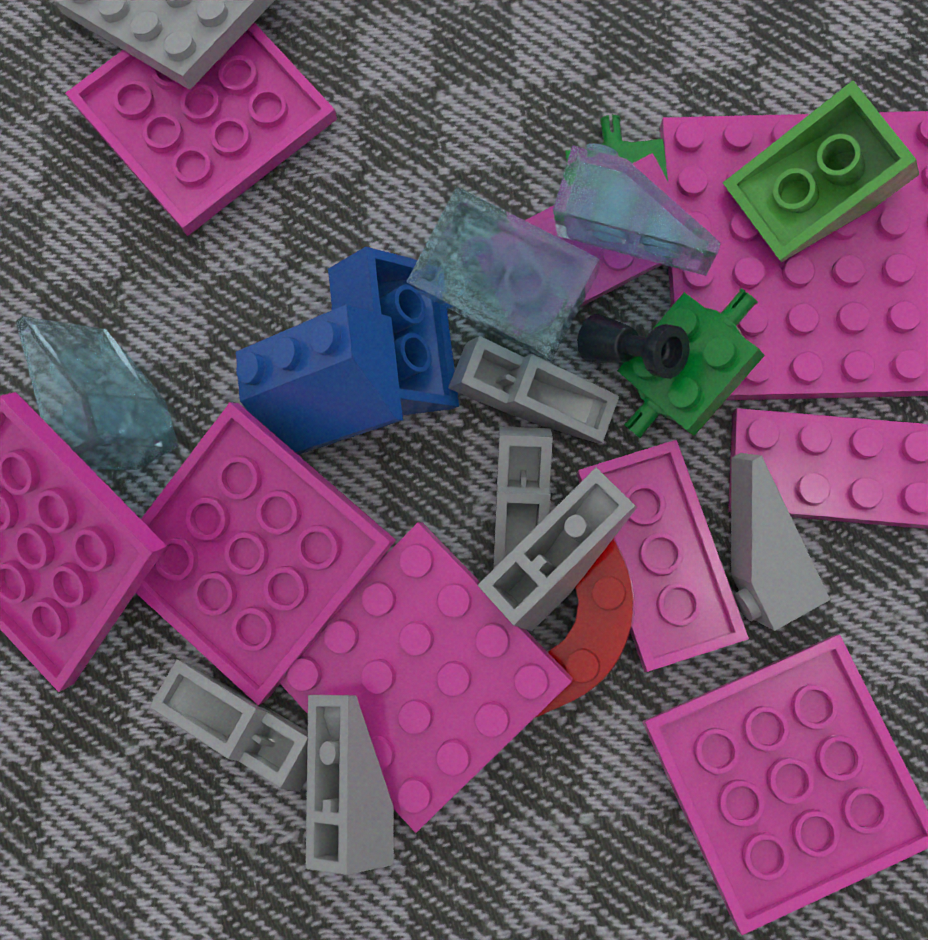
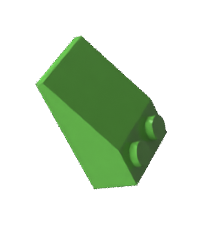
M852 80L725 180L723 184L778 259L783 262L878 206L919 176L916 158Z

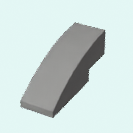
M481 336L465 344L448 387L451 390L513 416L598 444L604 441L619 399L618 395L538 356L530 354L523 357Z
M499 426L493 569L550 513V475L553 441L551 428Z
M178 659L175 661L149 707L227 759L241 762L280 789L300 792L307 779L308 731L264 705L260 704L258 706L248 696Z

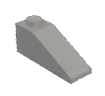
M739 453L731 458V576L739 590L734 593V597L739 609L749 621L755 620L776 631L831 599L761 455Z
M596 467L478 584V587L514 626L532 632L572 592L637 507Z
M308 695L306 869L350 875L393 865L394 807L357 696Z

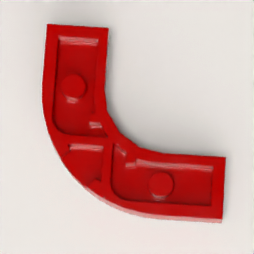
M615 538L612 539L575 588L579 600L576 621L565 640L548 651L573 680L536 717L570 703L595 688L608 676L623 653L633 624L635 598L630 571Z

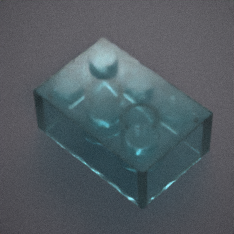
M456 186L406 282L427 298L551 362L600 272V261L594 255Z

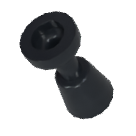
M601 314L591 315L583 322L577 339L578 351L581 358L587 363L628 362L636 356L643 359L645 368L652 375L667 379L676 377L684 369L690 351L687 333L679 326L663 324L655 327L647 337H642L638 335L633 327Z

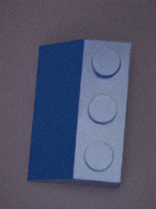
M364 247L328 268L332 310L348 304L391 317L402 414L410 415L450 410L459 407L458 392L448 388L455 369L442 267L378 249Z
M345 304L236 351V373L240 402L250 414L298 455L403 421L392 319L389 316Z

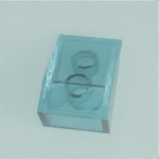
M596 143L587 144L586 148L572 145L553 208L557 236L704 276L708 274L721 244L719 240L625 158L618 157V152L613 148Z
M24 316L16 320L40 417L91 469L138 470L178 448L165 399L106 329Z

